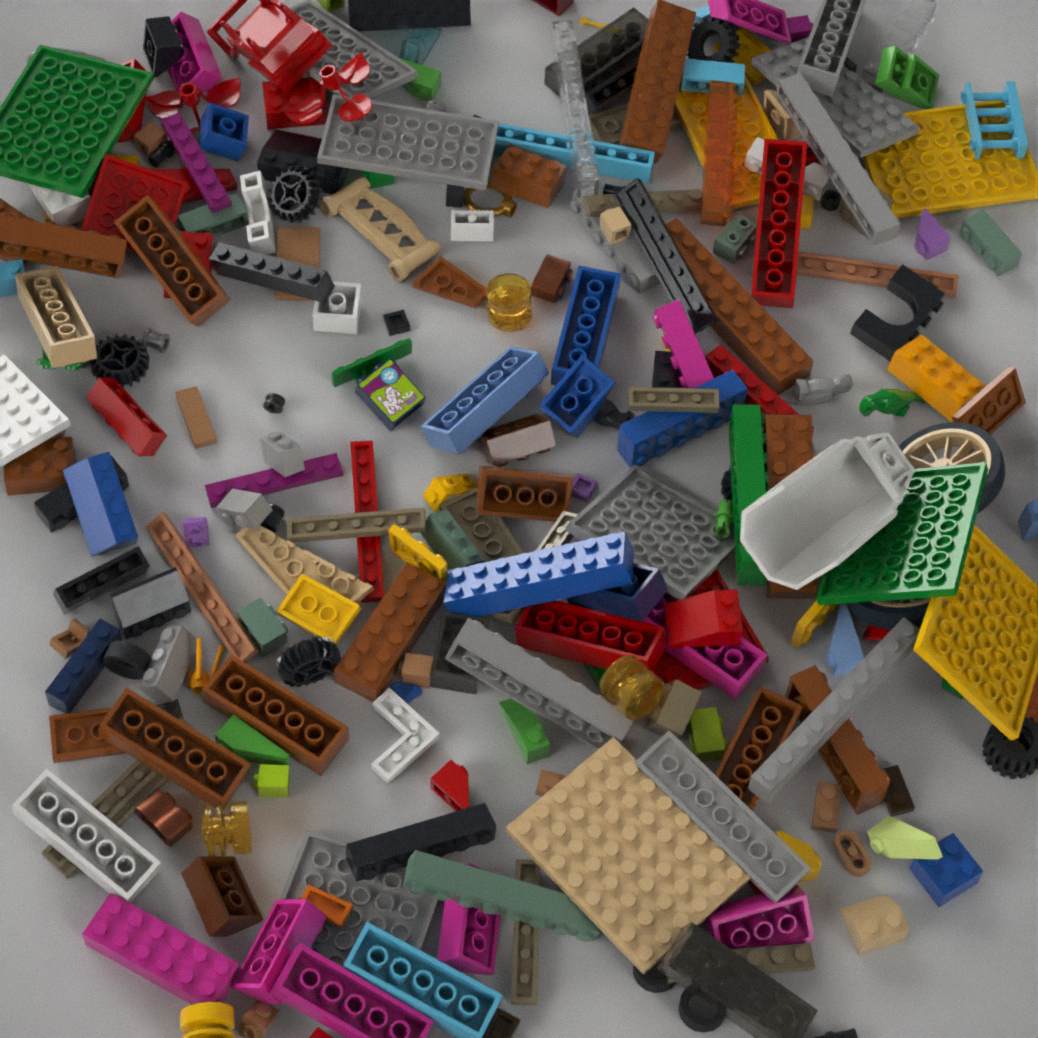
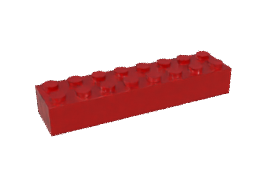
M776 139L764 140L751 296L761 306L793 308L807 142Z

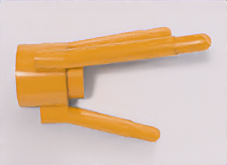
M197 638L196 670L192 674L189 665L186 673L187 687L190 688L191 692L203 693V687L217 671L224 648L223 645H220L209 676L206 670H202L201 638Z

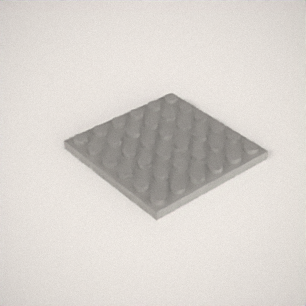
M635 464L567 524L565 530L582 541L625 531L634 550V563L659 568L668 587L666 592L679 600L688 598L735 551L734 523L730 526V535L727 538H722L723 532H721L720 538L717 537L715 534L717 526L715 517L717 513Z
M306 830L280 900L301 899L309 884L354 905L343 929L324 921L323 928L312 945V950L343 967L366 922H369L422 951L439 900L433 895L426 893L417 894L410 891L409 888L403 887L407 867L400 868L392 873L387 872L377 875L369 880L364 879L356 882L346 860V845L348 842Z

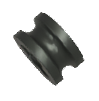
M835 190L825 191L822 195L821 206L827 211L837 210L841 200L840 194Z
M276 393L267 394L266 401L263 404L264 409L274 414L281 413L285 404L284 397Z

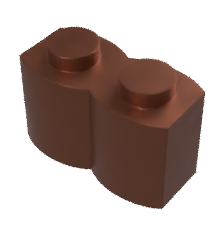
M547 254L531 285V295L555 303L558 298H562L565 291L564 285L566 281L570 282L573 275L571 262Z
M158 789L136 808L137 815L166 845L172 847L192 829L191 820L193 818L185 808L180 809L175 805L176 801L170 793H163Z

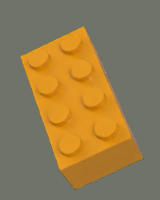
M922 334L895 351L887 368L890 373L952 423V416L986 387L979 379L974 377Z

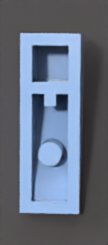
M847 603L839 605L829 652L826 654L827 665L829 668L832 667L834 676L850 673L864 659Z

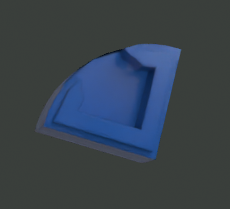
M396 682L389 686L407 704L423 694V690L416 684Z

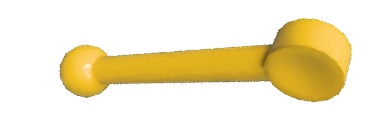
M582 17L580 20L583 26H596L613 31L614 34L620 32L618 26L611 27L589 21L587 17Z

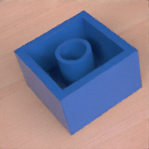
M209 103L201 117L200 148L203 151L238 162L247 147L249 115Z
M954 833L937 842L943 856L942 858L913 859L909 867L938 907H941L976 885L984 872Z

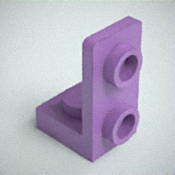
M207 517L182 520L185 541L189 547L200 548L209 545Z

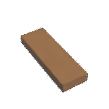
M197 386L175 392L195 449L217 443Z

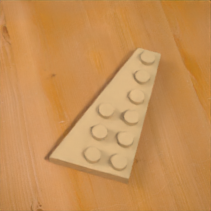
M261 525L257 529L243 528L235 534L240 544L286 596L301 574L310 577L355 603L360 602L374 590L372 585L356 579L350 573L343 572L336 568L335 565L307 550L297 547L289 540L282 539Z

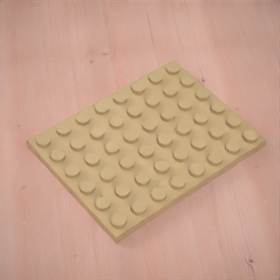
M613 737L507 825L505 831L644 975L750 880V876L717 846L687 814L683 813L669 796H666L659 790L655 783L638 769V766L634 763L636 759Z

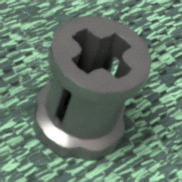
M148 328L145 330L142 338L143 346L159 349L161 353L167 350L170 341L169 334L165 333L162 335Z

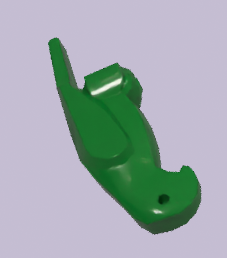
M886 388L880 389L875 394L863 397L859 405V411L863 416H870L873 411L877 410L884 414L904 417L910 408L908 404L913 401H926L914 392Z

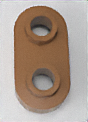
M851 830L839 831L834 838L833 847L845 868L853 876L862 877L866 875L870 870L872 862L860 839ZM846 842L849 844V847H843L841 843ZM854 863H859L862 867L857 868L854 866Z

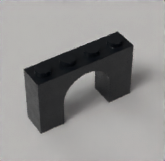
M903 264L890 279L887 290L909 305L913 313V320L904 325H892L865 309L853 324L850 332L851 335L890 362L895 351L920 335V332H918L920 328H926L932 320V317H930L932 313L935 312L937 314L944 305L942 299L945 293Z

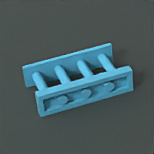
M1015 81L1007 82L1005 89L1001 92L972 93L971 83L966 82L964 91H961V103H964L971 136L970 150L974 152L975 160H979L982 149L1011 148L1015 152L1016 159L1024 158L1028 148V141ZM1001 100L1005 104V108L976 109L974 101ZM1005 116V118H1008V124H979L977 117ZM1008 132V134H1011L1012 139L982 140L981 133Z

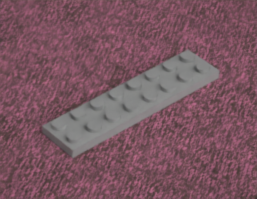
M670 731L663 735L634 762L638 769L647 778H650L659 790L666 796H669L683 813L687 814L717 846L750 876V880L770 900L777 903L810 872L811 868Z

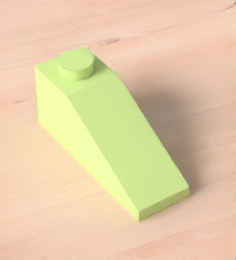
M888 815L867 831L871 840L870 846L874 852L888 858L940 859L943 857L934 836Z

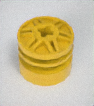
M204 1002L189 1005L180 1011L181 1033L185 1034L182 1038H235V1033L232 1032L235 1027L234 1009L229 1004Z

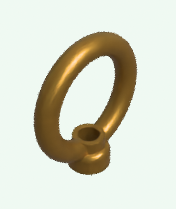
M488 180L486 189H493L490 187L491 180ZM466 187L464 190L463 203L468 210L494 211V217L503 214L511 218L517 209V202L513 201L512 195L496 190L503 195L504 199L499 207L485 209L475 205L471 200L472 193L479 189Z

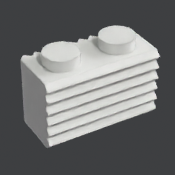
M458 209L451 211V241H493L494 211H463L462 209L460 211Z

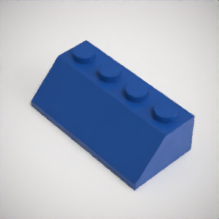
M110 452L85 458L64 469L63 474L91 557L136 544L139 537Z

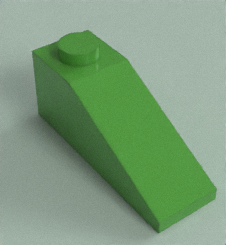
M399 58L418 71L416 79L401 86L414 97L427 101L433 100L441 86V71Z
M511 698L499 702L526 764L549 757L550 742L535 714Z
M234 714L215 734L216 743L248 762L290 766V756L288 753Z

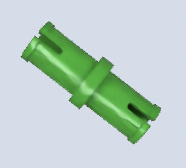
M726 499L719 502V511L715 517L717 524L715 534L720 538L721 532H723V539L730 535V526L733 523L732 501L728 500V506H726Z

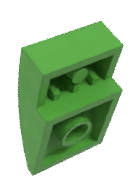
M895 45L883 49L875 84L902 101L920 108L932 109L940 75L917 55L908 56Z

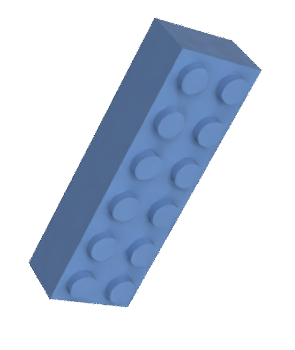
M510 346L420 426L430 446L457 455L465 452L475 440L482 437L488 428L495 425L498 419L506 412H509L519 400L526 397L528 392L536 385H539L549 374L540 353Z

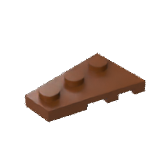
M441 256L412 282L413 288L475 309L490 296L489 289Z

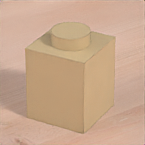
M620 206L607 209L600 214L599 227L611 245L630 238L631 223Z

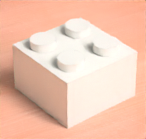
M333 281L335 287L325 303L315 301L313 329L314 331L357 334L362 302L361 284Z

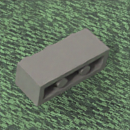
M183 626L165 627L139 688L157 703L174 702L195 654L197 638Z

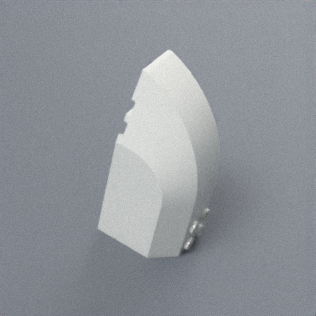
M889 432L873 434L864 438L859 436L847 440V438L841 439L791 473L742 511L740 542L767 580L798 590L838 566L897 516V507L903 501L904 497L902 495L904 490L908 489L915 469Z

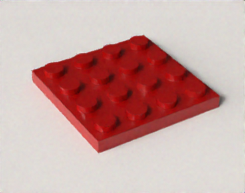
M105 154L81 231L88 232L93 230L100 232L101 235H118L122 239H126L114 222L147 195L156 200L175 225L188 182ZM127 240L126 250L137 253Z

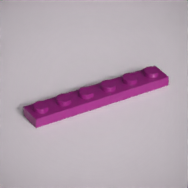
M179 112L160 119L163 129L211 212L215 213L231 207V199L181 113Z
M333 453L304 460L305 470L287 477L282 476L272 468L205 485V490L210 507H217L232 489L267 495L343 476L338 455Z

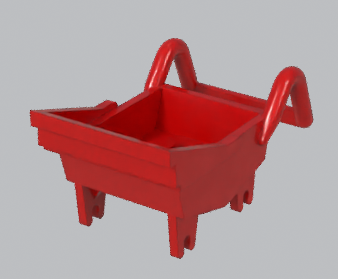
M236 0L207 30L208 35L232 59H238L239 54L249 59L248 64L253 69L258 71L285 94L333 46L317 28L304 21L303 18L278 0H259L260 4L234 30L226 22L247 2V0ZM221 27H223L229 35L226 39L230 43L231 47L217 33Z

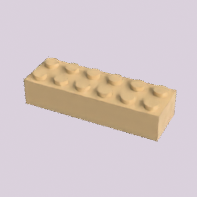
M54 266L15 274L18 298L52 367H64L69 364L97 359L95 336L59 267Z

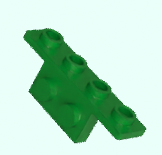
M410 338L397 341L394 345L385 349H379L374 354L359 358L349 365L338 367L331 373L333 386L337 387L353 379L357 384V381L363 375L367 374L369 376L374 372L373 369L381 361L385 363L390 358L397 365L396 360L412 353V341Z

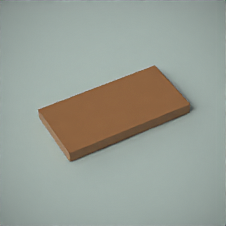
M278 227L276 257L319 268L320 227ZM275 290V300L314 301Z

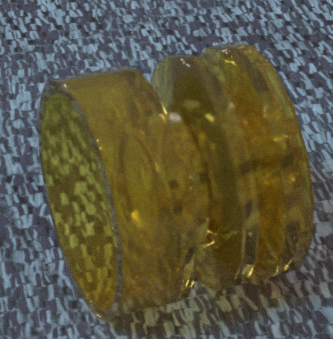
M505 273L496 276L488 283L486 287L487 315L490 324L496 329L504 332H514L523 329L531 321L533 313L531 286L523 276Z
M626 655L615 661L606 670L599 685L600 692L613 705H616L629 720H638L648 715L658 705L665 691L664 682L651 670H648L635 655Z
M247 801L231 802L229 814H224L221 803L217 804V815L212 814L211 804L204 805L202 831L208 855L216 856L215 845H220L221 856H225L227 844H232L235 855L252 853Z

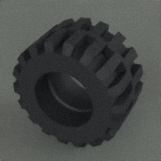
M708 17V20L703 18L700 20V24L695 23L693 25L694 29L692 30L688 47L689 53L687 54L689 59L726 63L735 62L733 58L734 56L738 57L739 53L736 50L740 49V44L737 42L739 36L735 34L734 28L724 21ZM719 34L721 37L720 49L714 55L706 56L704 53L705 41L711 35Z
M1031 716L1029 719L1024 717L1019 738L1015 739L1026 748V752L1022 753L1010 750L1003 741L1009 738L995 725L992 724L983 742L982 747L984 749L982 752L983 756L987 757L985 760L987 765L992 764L991 769L994 772L997 770L1001 772L1000 776L1010 775V779H1015L1016 776H1019L1022 779L1027 774L1029 776L1032 775L1035 769H1038V723H1034V718Z

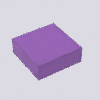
M577 473L572 482L571 496L587 503L597 488L598 482Z

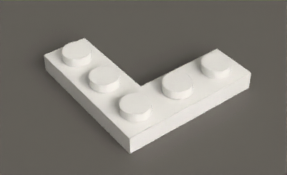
M390 688L372 702V707L403 735L371 764V769L387 784L440 738V733Z

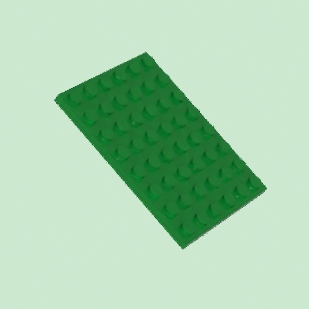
M40 44L0 106V176L84 198L101 169L105 154H110L153 82V73Z
M986 462L915 469L908 489L904 490L902 495L904 497L903 501L897 507V516L842 563L823 574L816 596L818 605L957 596L988 472Z

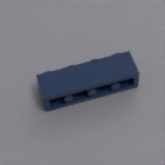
M102 619L98 620L46 689L45 694L50 706L65 714L71 713L104 669L103 659L110 643L122 641L119 628Z

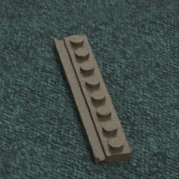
M182 717L179 718L180 721L192 727ZM136 760L91 805L120 828L137 811L136 808L155 791L160 789L169 779ZM50 844L41 852V855L67 879L78 869L77 866Z

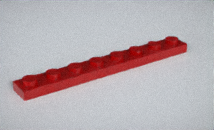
M373 440L350 442L355 513L378 511ZM380 536L358 537L359 580L372 585L374 588L370 594L361 600V603L380 602L384 597Z

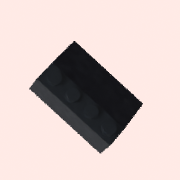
M277 129L263 146L257 161V169L261 171L266 181H276L275 174L282 175L281 169L285 168L288 170L289 166L296 167L299 165L303 168H308L317 175L316 179L322 182L319 187L324 190L323 193L334 194L342 189L349 168L317 163L321 138ZM302 178L296 179L292 181L290 184L293 185L296 182H299Z

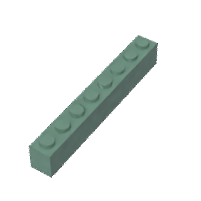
M417 850L408 859L403 887L409 888L414 893H426L433 895L438 900L458 902L462 907L482 909L486 914L503 915L508 920L527 922L535 928H548L559 935L569 934L576 936L578 940L584 942L593 941L601 933V930L565 893Z

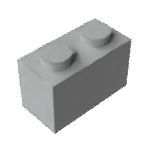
M280 431L270 432L266 437L260 438L264 462L282 476L287 477L305 470L301 447L298 443Z
M232 489L216 507L221 515V520L227 525L257 529L272 512V508L262 494Z

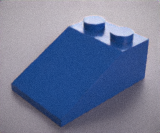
M581 355L540 403L539 407L574 437L578 438L592 422L616 383L586 357Z

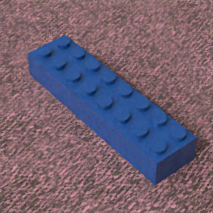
M624 531L467 567L455 568L448 571L444 604L453 621L457 622L467 620L468 618H476L632 584L634 550Z

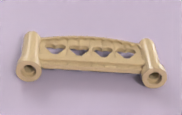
M358 178L331 196H324L323 200H318V204L321 207L319 209L325 217L331 218L339 213L392 261L388 264V269L392 277L398 282L406 279L411 271L437 255L441 250L438 241L435 239L427 241L414 221L402 209L382 195L370 190V183L367 178ZM361 199H367L368 203L374 206L373 208L356 209ZM375 211H380L382 216L388 218L386 221L370 222ZM388 224H395L397 229L402 230L401 233L385 234ZM404 236H408L411 241L416 243L415 246L399 247L401 238Z

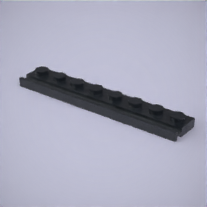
M636 178L621 189V192L614 194L613 197L631 223V230L670 301L674 302L680 299L694 334H697L699 331L702 332L716 322L718 318L641 179Z

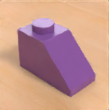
M925 208L921 213L914 246L919 254L926 260H929L947 251L951 237Z

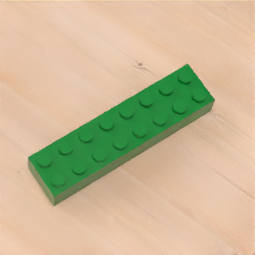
M733 405L728 428L737 585L765 586L767 579L740 542L742 511L768 492L766 491V485L769 482L768 471H765L767 452L763 450V447L766 446V433H762V427L765 425V415L761 414L760 405Z

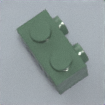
M736 212L716 237L713 253L735 264L739 258L745 256L750 243H755L757 222Z
M259 598L238 610L237 616L264 657L288 643V628L282 620L278 621L275 617L276 613L271 604H266L262 598Z

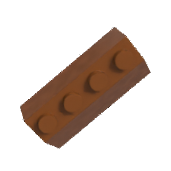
M479 465L477 514L556 522L563 511L569 512L573 477L563 473Z

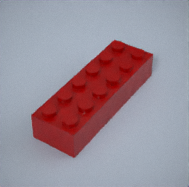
M556 600L527 606L515 626L517 645L524 649L650 680L666 648L665 627Z

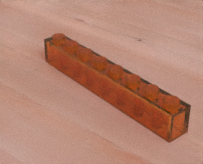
M710 80L700 217V224L725 227L727 218L731 219L732 206H729V202H732L733 189H730V185H733L734 173L730 172V170L734 168L735 156H731V152L735 151L736 140H733L732 136L736 134V123H733V120H736L737 107H734V104H737L738 91H735L734 82Z

